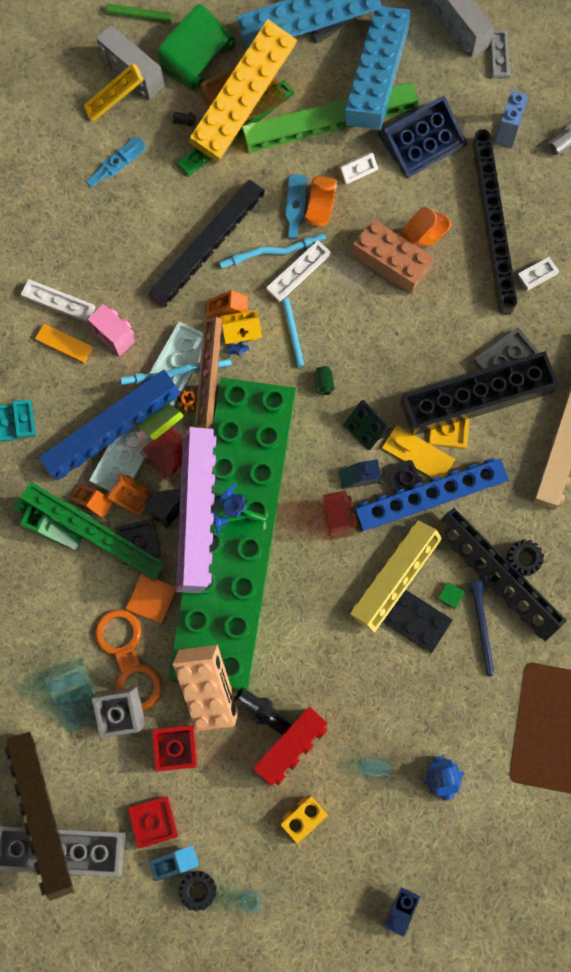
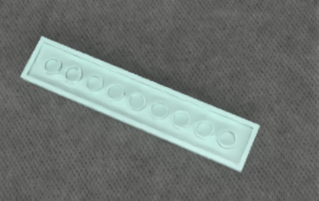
M178 322L150 373L199 363L201 360L203 332ZM194 371L170 377L181 394ZM178 396L168 403L175 407L178 402ZM138 424L135 425L128 433L121 435L108 446L89 482L109 492L118 481L117 475L119 473L124 476L129 475L135 479L156 440L153 441L138 427Z

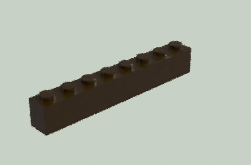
M29 731L6 739L8 747H5L7 758L12 760L13 765L9 766L12 777H16L17 780L14 788L17 797L21 796L22 803H19V808L22 816L26 815L27 822L24 823L26 834L31 835L32 842H29L31 854L36 855L37 862L34 863L37 876L41 875L40 891L42 896L46 895L48 900L52 901L74 893V888L34 738Z

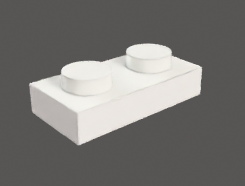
M372 152L339 166L343 181L346 184L378 170Z
M550 257L518 273L517 278L526 291L556 276L559 270Z

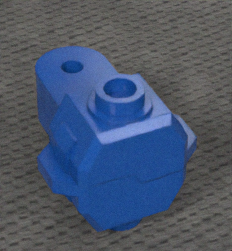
M444 755L433 757V762L428 764L426 780H423V784H428L429 790L436 797H442L443 801L454 799V794L459 792L464 771L459 772L458 766L451 759H445Z

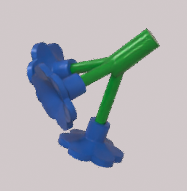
M236 483L230 486L219 498L220 503L228 499L224 502V508L226 509L225 514L230 518H219L216 512L212 511L217 535L220 534L221 526L227 525L228 522L245 518L261 523L265 520V515L250 511L245 507L243 495L234 494Z

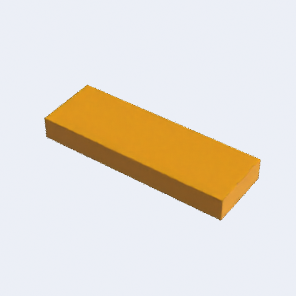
M43 324L35 338L37 342L83 364L93 350L91 345L47 324Z

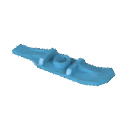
M139 136L133 137L125 146L101 163L99 170L86 182L93 187L103 178L114 176L145 150L146 143ZM117 159L119 162L114 164L112 163L113 160Z
M302 174L291 175L288 184L286 218L290 223L289 238L293 239L298 238L299 223L304 218L307 177ZM298 204L299 208L295 209L292 206Z

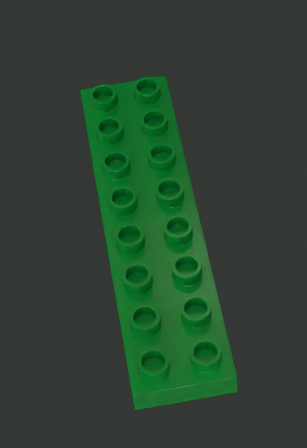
M221 377L212 429H214L213 436H216V446L213 448L216 462L215 466L212 467V474H215V483L211 487V493H214V504L211 505V513L215 511L219 518H230L225 514L226 509L224 508V502L228 499L220 503L219 498L230 486L236 483L234 494L243 495L245 507L250 511L265 515V520L261 523L245 518L228 522L227 525L221 526L220 534L217 535L213 519V524L210 525V533H213L212 545H209V552L212 553V563L209 565L208 570L211 573V584L201 593L183 592L168 675L170 681L179 682L173 666L178 650L218 645L231 689L238 691L243 687L249 691L296 398L295 387Z

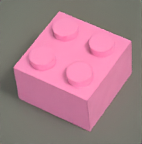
M103 304L88 318L94 334L118 356L122 355L135 342L134 333L130 329L131 325L125 319L121 320L118 317V313L112 307L108 308Z

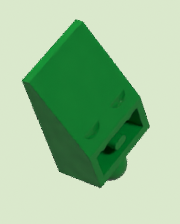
M20 498L14 501V510L20 514L25 513L20 523L24 530L75 551L77 550L82 539L80 535ZM74 507L75 509L79 510L80 512H82L83 514L87 515L88 517H90V518L92 517V515H90V514H88V513H86V512H84V511H82V510H80V509ZM35 521H38L37 527L33 526Z

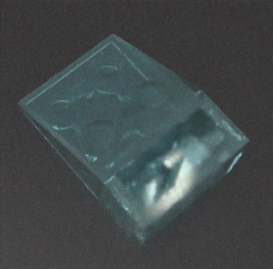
M83 657L45 673V683L68 733L96 722L92 698L97 695V691Z

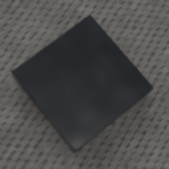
M154 519L116 527V532L119 536L155 558L162 556Z

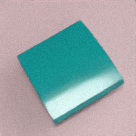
M32 400L12 401V404L0 405V443L36 436Z

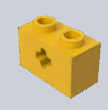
M257 309L221 316L226 344H237L241 341H253L262 338Z

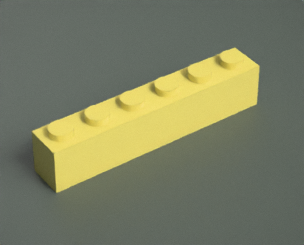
M419 520L411 527L406 538L400 542L398 549L387 560V564L382 571L376 575L374 582L365 590L363 597L353 607L350 614L358 623L375 633L442 540L436 529Z

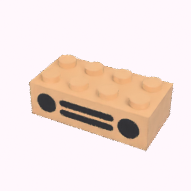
M218 645L178 650L173 666L195 730L234 727L239 711L237 704L233 702L234 695Z

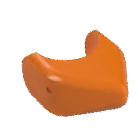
M315 176L310 183L312 186L305 220L314 226H326L333 210L337 180Z
M422 207L407 222L400 236L417 247L431 246L450 230L451 221L444 213L434 212L430 208Z

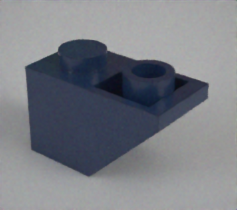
M401 887L385 919L384 928L404 937L421 896Z

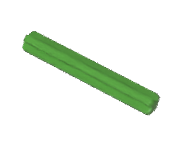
M107 3L105 7L106 13L111 15L165 23L172 22V13L110 3Z

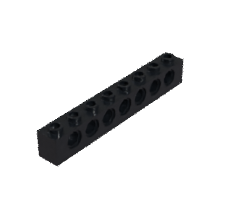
M455 508L448 511L433 527L441 538L450 545L451 549L458 553L464 559V562L478 573V576L492 587L494 593L499 595L506 602L507 606L513 609L520 616L521 620L527 623L534 630L535 634L545 642L567 621Z

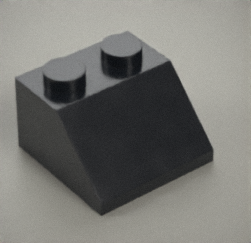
M181 488L156 492L154 495H150L145 502L146 506L144 508L148 515L166 529L169 528L180 514Z

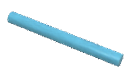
M284 298L282 303L297 368L304 367L291 305L289 298Z

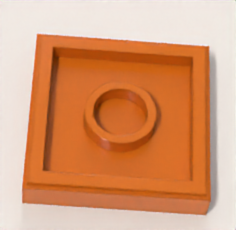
M141 573L126 610L163 624L176 594V587L157 579L153 581Z

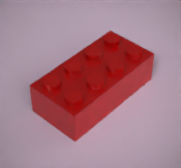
M309 706L253 769L271 786L275 784L279 786L286 778L284 773L289 768L293 770L300 763L298 758L301 754L307 755L314 747L312 742L316 738L320 740L326 734L328 723Z

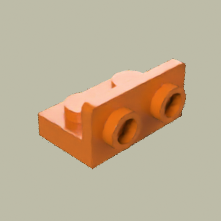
M119 473L117 475L118 481L107 494V498L139 517L145 510L147 498L151 495L150 489L144 484L139 485L131 476H124Z

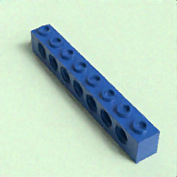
M493 457L483 461L484 465L477 467V464L465 467L466 471L459 473V470L448 473L446 478L441 479V476L430 479L429 484L423 485V482L412 486V490L406 492L405 489L393 492L394 496L387 498V495L376 498L374 503L369 504L368 501L357 505L358 508L354 510L360 529L364 532L505 483L509 479L501 459L495 460ZM481 470L488 473L489 477L487 480L481 478ZM464 476L471 480L470 486L463 484L462 478ZM445 483H450L453 486L452 492H447L444 489ZM427 489H432L435 492L433 499L427 497ZM409 495H414L417 498L416 505H411L408 502ZM390 502H397L399 510L392 511L390 509ZM372 508L380 509L381 516L379 518L372 515Z

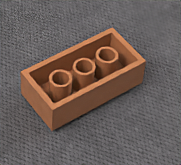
M375 219L370 222L354 242L351 256L409 294H412L431 269L434 261L433 256Z

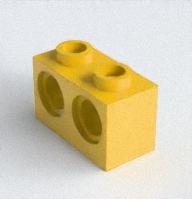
M305 796L297 803L299 808L294 813L290 810L281 818L284 821L281 826L297 844L328 816L312 796L309 799ZM314 805L316 807L317 813L314 817L306 816V806ZM298 819L301 822L302 826L299 831L295 832L290 829L289 824L291 820Z

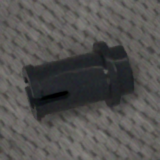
M192 112L173 113V118H175L173 123L188 124V126L195 125L196 116Z

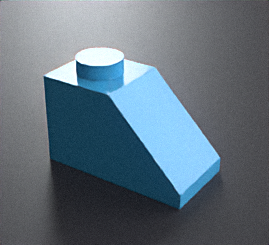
M193 845L150 861L156 881L199 866Z

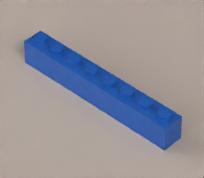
M163 369L39 458L49 474L58 481L66 477L74 468L81 466L91 456L97 455L101 449L111 445L118 437L128 433L132 427L142 423L149 415L159 411L166 403L176 399L181 392Z

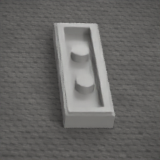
M493 30L490 42L492 79H509L508 30Z

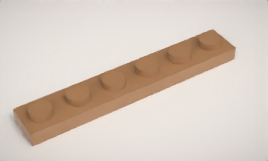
M219 317L204 320L194 427L212 429L220 335L222 330V318Z

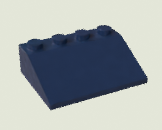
M445 95L378 131L385 148L407 178L467 145Z

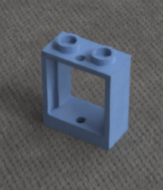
M511 90L495 144L512 148L529 95Z

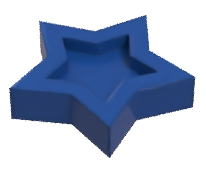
M243 341L237 344L230 343L231 347L227 351L228 354H236L240 357L243 352L249 350V346L244 345Z

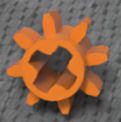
M193 389L187 392L183 390L182 396H178V400L182 401L178 404L179 408L184 407L185 413L188 410L195 412L197 394L194 395Z

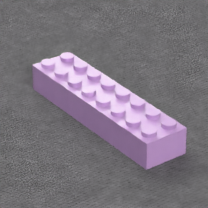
M190 427L183 437L176 592L201 593L211 584V573L208 570L209 565L212 563V553L209 552V545H212L213 533H210V525L213 524L214 515L211 513V505L214 504V493H211V487L215 483V474H212V467L215 466L216 456L213 455V448L216 446V436H213L214 429Z

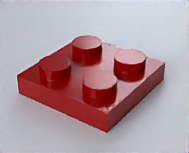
M169 796L128 808L138 849L179 837Z

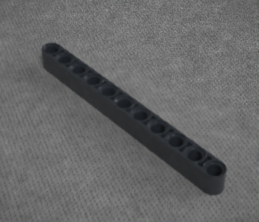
M480 129L476 131L474 136L473 152L499 312L503 315H510L517 305L515 282L491 135L488 130ZM497 252L502 253L503 256H499V255H497L496 253H497ZM498 269H503L506 272L502 273ZM501 286H506L508 289L505 290ZM504 303H510L511 306L507 307L504 305Z

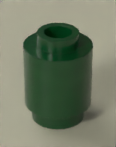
M328 366L316 368V373L314 374L316 392L324 396L330 395L335 390L333 372Z

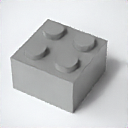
M138 686L101 692L92 698L100 738L136 733L146 726Z

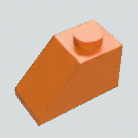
M230 290L208 299L206 317L221 318L223 315L245 312L248 309V297Z
M82 484L77 486L69 498L72 502L101 518H104L113 504V501L109 500L98 490Z

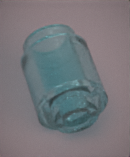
M376 757L363 758L362 775L386 780L387 776H391L392 764L388 763V759Z
M248 890L241 899V906L247 913H256L263 903L262 895L257 890ZM250 897L256 898L254 905L249 903L248 899Z

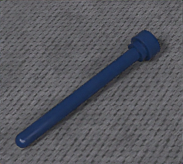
M483 581L468 583L469 592L474 595L486 674L492 677L494 675V667L482 600L485 588Z

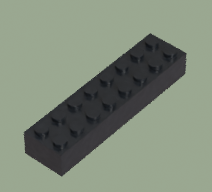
M544 351L402 394L400 403L411 434L414 436L552 394L558 388L559 383L547 353Z

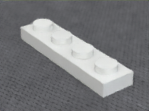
M317 241L266 287V291L278 302H281L282 299L331 255V252L321 242Z
M28 279L21 293L22 298L85 323L89 322L88 318L95 310V305L30 279Z

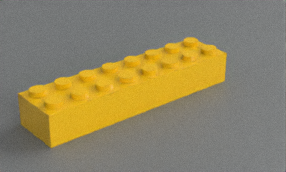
M267 19L189 139V144L219 163L295 47L297 40Z

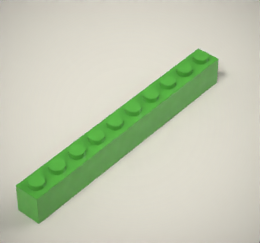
M412 82L402 83L392 88L384 118L417 109L418 97ZM348 99L333 101L326 105H317L311 109H302L295 113L283 114L280 117L267 118L257 123H248L242 126L248 153L351 127L346 125L345 117Z

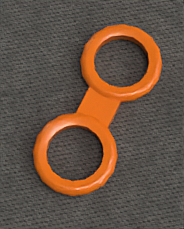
M121 609L109 611L101 617L96 625V642L101 650L117 658L121 674L117 678L115 690L123 689L125 680L133 673L142 672L151 677L154 684L153 694L147 701L141 703L142 710H148L159 700L162 692V682L156 670L148 665L140 664L135 650L142 634L140 622L129 611ZM114 618H125L133 626L132 639L124 647L115 648L109 646L103 636L105 625Z

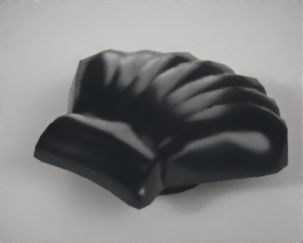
M411 460L398 463L392 469L389 476L393 492L405 489V491L412 490V486L420 483L423 477L418 476L415 465Z

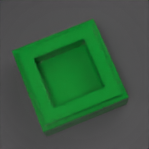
M447 582L438 600L456 609L465 591Z

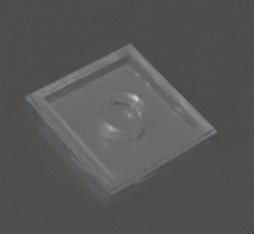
M344 246L326 272L325 277L356 294L372 268L351 256L352 250Z

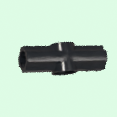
M243 687L234 696L233 702L252 714V720L256 724H266L281 735L285 734L291 726L292 720L274 709L270 699L258 698Z

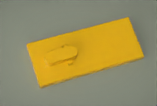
M396 425L382 447L383 450L402 461H413L417 470L431 478L441 476V479H443L456 460L417 436H412L410 432Z

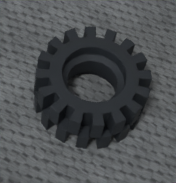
M526 539L513 544L507 555L508 562L524 577L535 574L544 562V553H541L542 548H538L536 542L534 544L532 540L526 541ZM521 551L529 552L532 555V563L529 565L521 564L518 560V554Z
M195 871L185 876L182 882H180L178 890L182 905L186 906L189 910L203 911L214 902L217 894V886L214 879L203 871ZM199 882L205 886L206 893L202 899H194L191 896L190 887L192 884Z

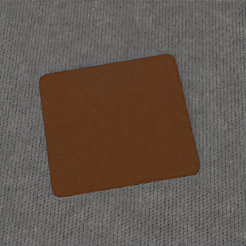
M528 663L525 666L510 769V778L515 783L571 794L570 669L538 663Z

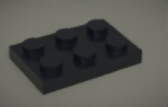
M407 590L403 592L383 620L385 624L431 654L453 621V619Z

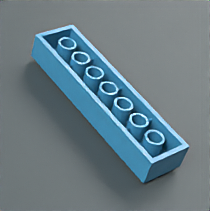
M283 0L236 17L246 50H248L267 19L292 37L382 9L380 0Z
M382 6V9L374 11L345 109L346 125L381 130L410 27L409 9Z

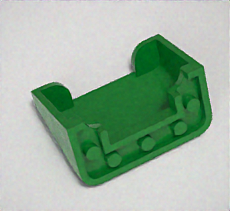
M197 4L160 45L158 59L161 70L194 91L196 87L202 85L204 81L203 71L221 50L225 52L231 51L235 47V36L206 7Z

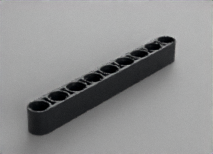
M248 180L154 285L149 293V297L162 307H166L167 303L171 302L180 292L178 290L188 283L191 275L194 276L203 266L202 263H205L214 253L213 250H217L225 241V237L232 233L237 227L236 224H240L247 216V212L255 207L259 202L258 199H262L265 189L254 181Z

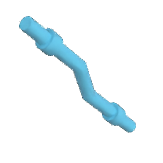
M325 233L314 237L308 236L303 238V241L284 248L260 246L242 254L236 253L231 258L219 263L221 268H225L233 264L243 263L242 261L260 254L286 255L305 247L308 249L317 241L326 240Z
M230 359L218 360V368L231 366ZM200 363L183 365L166 372L169 377H173L186 372L200 370ZM159 372L150 374L135 373L134 376L120 377V384H143Z

